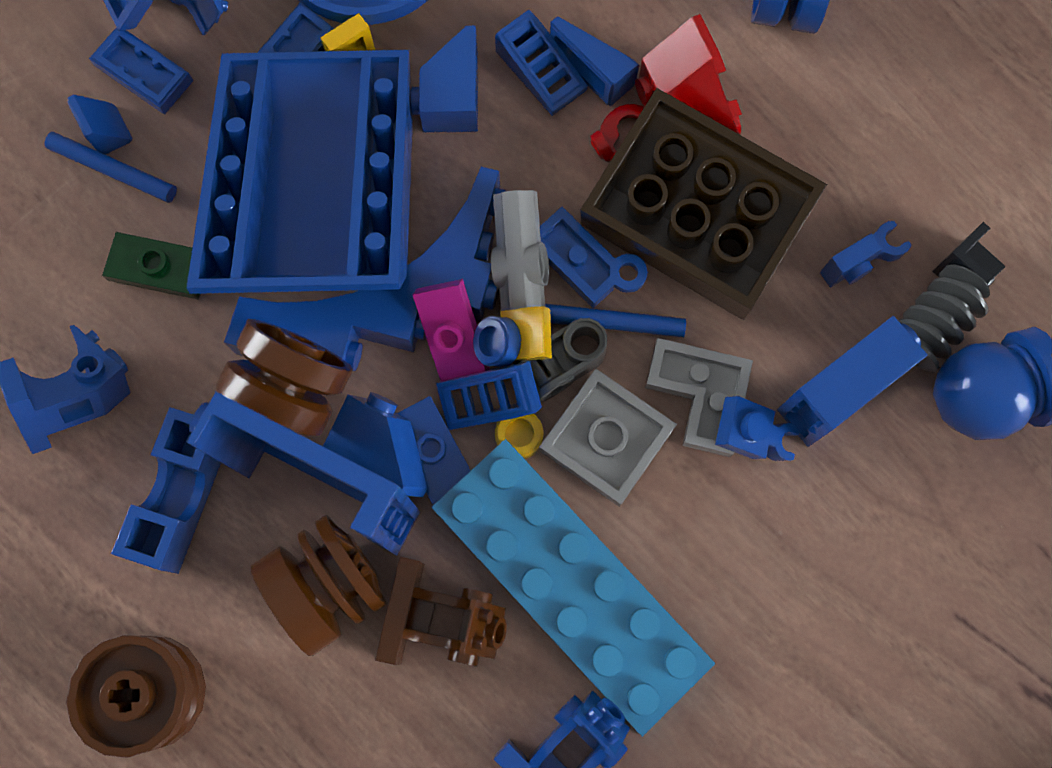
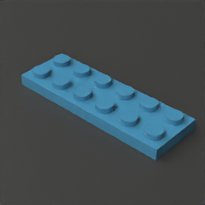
M506 439L431 507L607 699L617 705L628 723L642 737L716 664Z

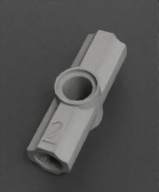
M514 190L493 194L497 246L493 248L491 254V271L494 284L500 290L501 311L545 306L544 286L549 281V260L545 244L541 242L537 192L534 190Z

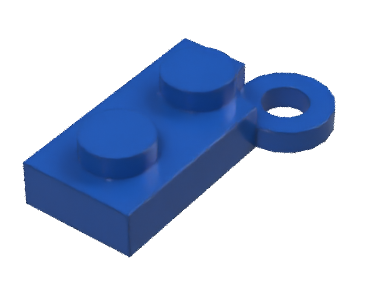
M563 206L540 225L541 242L545 244L549 265L592 308H595L614 288L621 292L631 293L642 288L646 282L647 266L640 257L633 254H623L614 258ZM624 266H632L637 271V277L631 281L621 278L619 270Z

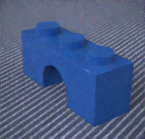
M169 407L150 454L158 461V472L154 486L147 499L141 505H130L111 552L112 555L157 570L179 574L221 462L187 443L191 435L189 426L193 414Z

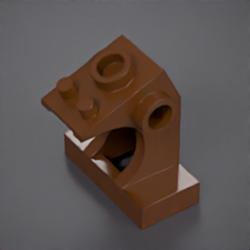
M400 557L375 661L400 665L407 640L449 649L447 660L477 666L479 656L495 659L497 649L504 642L507 624L504 619L506 608L491 604L493 594L463 588L460 598L421 589L419 586L425 564L421 561ZM436 604L464 610L458 640L429 633Z

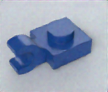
M888 221L882 224L874 234L867 235L831 257L820 271L821 276L830 288L844 279L851 285L866 276L874 269L870 263L873 259H882L889 262L896 261L911 248L912 245L909 241L904 242L898 247L887 243L886 235L891 233L897 226L895 221Z

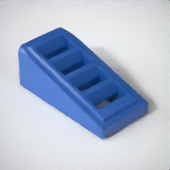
M531 10L524 12L495 35L496 53L552 116L587 91L588 86ZM539 49L542 54L527 63L525 59ZM550 64L555 67L542 78H538L537 74ZM561 78L567 81L565 85L553 94H550L547 90Z
M558 16L551 21L550 35L585 83L607 105L612 106L634 87L640 66L636 61Z
M530 360L436 383L449 430L534 414L542 408ZM511 378L517 403L511 405L504 379ZM489 382L494 383L500 405L498 408L493 409L487 386ZM470 386H477L483 408L481 412H476ZM460 389L467 415L458 416L451 390Z

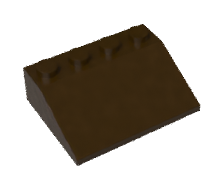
M656 88L580 209L581 225L624 251L637 255L648 265L744 320L828 184Z

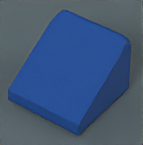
M78 95L67 97V103L83 135L98 152L106 155L132 141V136L114 104Z

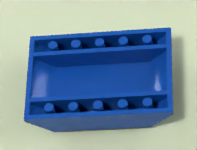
M409 50L222 53L187 281L189 294L397 290L401 288L407 276L413 133Z

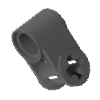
M580 318L551 335L552 359L530 360L541 402L558 395L574 381L596 369L603 362L606 356L607 334L599 322L590 318ZM589 336L598 343V348L589 355H581L571 345L576 338ZM515 360L513 364L527 360ZM539 364L542 365V367L544 368L549 377H546L545 373L543 372Z

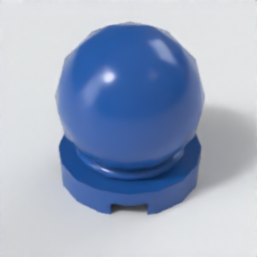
M1030 327L1007 333L1001 344L997 342L970 344L947 358L937 373L933 390V397L942 420L953 430L974 440L1004 439L1021 430L1027 423L1034 427L1052 425V338L1045 331L1037 327Z

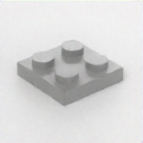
M595 369L539 446V451L620 507L677 424Z

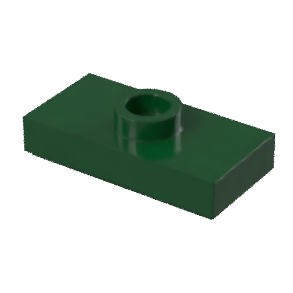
M115 232L102 274L105 279L197 300L200 294H189L187 290L192 247Z

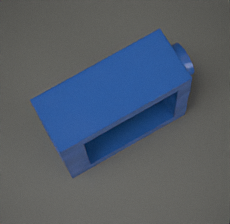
M893 315L799 388L777 411L787 423L794 424L799 428L798 436L809 447L834 430L928 356V354L921 348V341L916 332L908 325L901 324Z

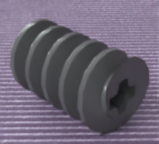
M947 265L939 273V278L934 279L928 285L927 292H923L915 300V305L910 306L903 313V319H898L901 324L908 325L916 332L921 341V348L928 354V356L915 365L916 367L926 372H936L940 368L936 357L948 358L952 354L949 344L959 345L964 340L962 331L970 332L976 327L975 318H983L989 312L988 305L983 298L990 296V289L986 281L975 272L963 266Z

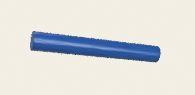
M50 132L45 138L44 145L46 149L167 203H170L176 195L177 187L56 132Z
M545 304L550 309L551 323L569 325L580 318H590L599 322L604 329L675 337L685 336L686 318Z

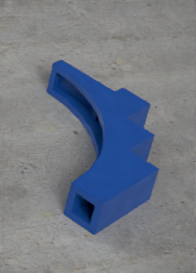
M480 167L468 199L448 229L420 257L407 265V276L400 289L358 290L354 293L318 301L272 302L239 296L224 343L236 355L243 356L238 350L236 342L247 319H256L308 338L341 357L351 365L353 371H356L363 349L362 343L358 342L359 339L414 353L417 340H425L426 335L412 294L418 288L459 279L464 281L475 320L481 322L485 308L494 309L499 292L493 281L491 263L480 261V259L488 261L494 240V233L488 232L492 217H495L493 194L506 191L500 189L499 171Z

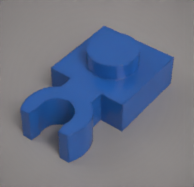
M740 396L725 397L715 445L751 459H766L768 457L773 461L794 460L795 454L783 448L782 438L783 436H798L800 430L791 423L773 424L776 411Z

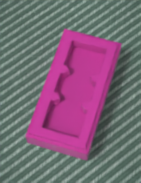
M463 279L416 289L412 296L440 381L489 370L490 366L482 364L474 351L473 338L477 324Z

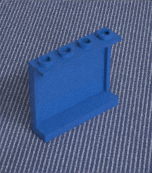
M215 392L209 403L204 402L191 419L189 426L191 435L187 443L247 478L251 477L261 457L266 452L362 502L363 504L350 528L396 556L420 514L419 509L399 485L218 392Z

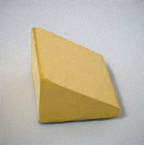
M534 306L500 311V317L512 319L520 331L521 348L515 360L552 359L551 314L549 308Z

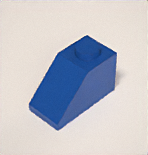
M476 25L465 26L420 68L419 87H411L412 115H420L423 132H478V47Z
M370 392L368 398L348 394L323 447L399 485L407 496L424 497L428 487L411 421L397 414L395 410L398 405L386 397Z

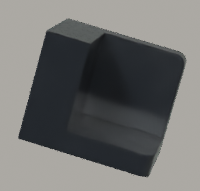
M982 222L932 272L939 277V273L947 265L963 266L984 279L989 287L995 281L994 278L1006 266L978 242L991 229L985 222Z

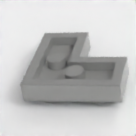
M657 338L645 388L692 399L682 446L731 457L734 454L733 451L715 445L725 397L731 396L746 397L753 360Z

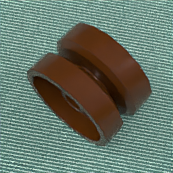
M247 319L236 342L238 350L247 360L227 361L216 384V390L220 394L298 434L315 437L321 435L333 412L329 402L322 395H337L343 392L353 371L351 365L328 349L297 333L268 322Z
M123 635L101 642L86 654L70 678L66 703L71 726L85 745L105 756L128 758L174 744L192 729L203 710L206 684L201 664L189 648L171 638ZM138 689L140 690V700L137 698Z

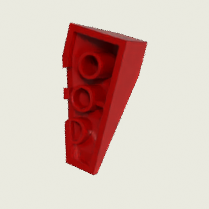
M698 14L687 20L642 58L639 77L635 80L638 97L642 104L646 106L652 94L658 88L739 135L741 134L739 115L742 113L737 99L732 101L726 99L718 75L726 71L724 62L701 14Z

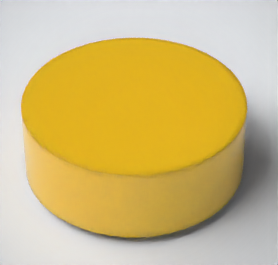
M535 414L498 421L496 424L495 441L497 446L506 439L524 459L536 454L543 442V426Z

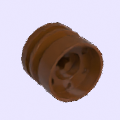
M327 515L315 521V526L325 543L322 546L306 530H302L297 534L300 547L305 556L300 561L287 549L279 546L251 565V574L266 604L288 636L308 656H314L341 637L340 627L334 615V612L341 609L356 624H360L365 620L364 613L356 599L357 596L360 595L365 603L375 612L387 605L386 599L379 587L377 573L353 537L339 528Z

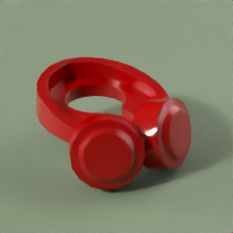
M624 104L613 109L603 120L600 130L590 135V143L601 159L606 162L612 160L617 152L614 145L620 137L617 128L618 124L625 118L637 119L644 106Z

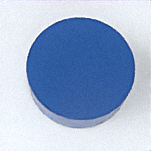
M489 316L478 324L473 338L474 351L478 360L486 366L505 367L515 361L521 348V335L518 326L512 319Z

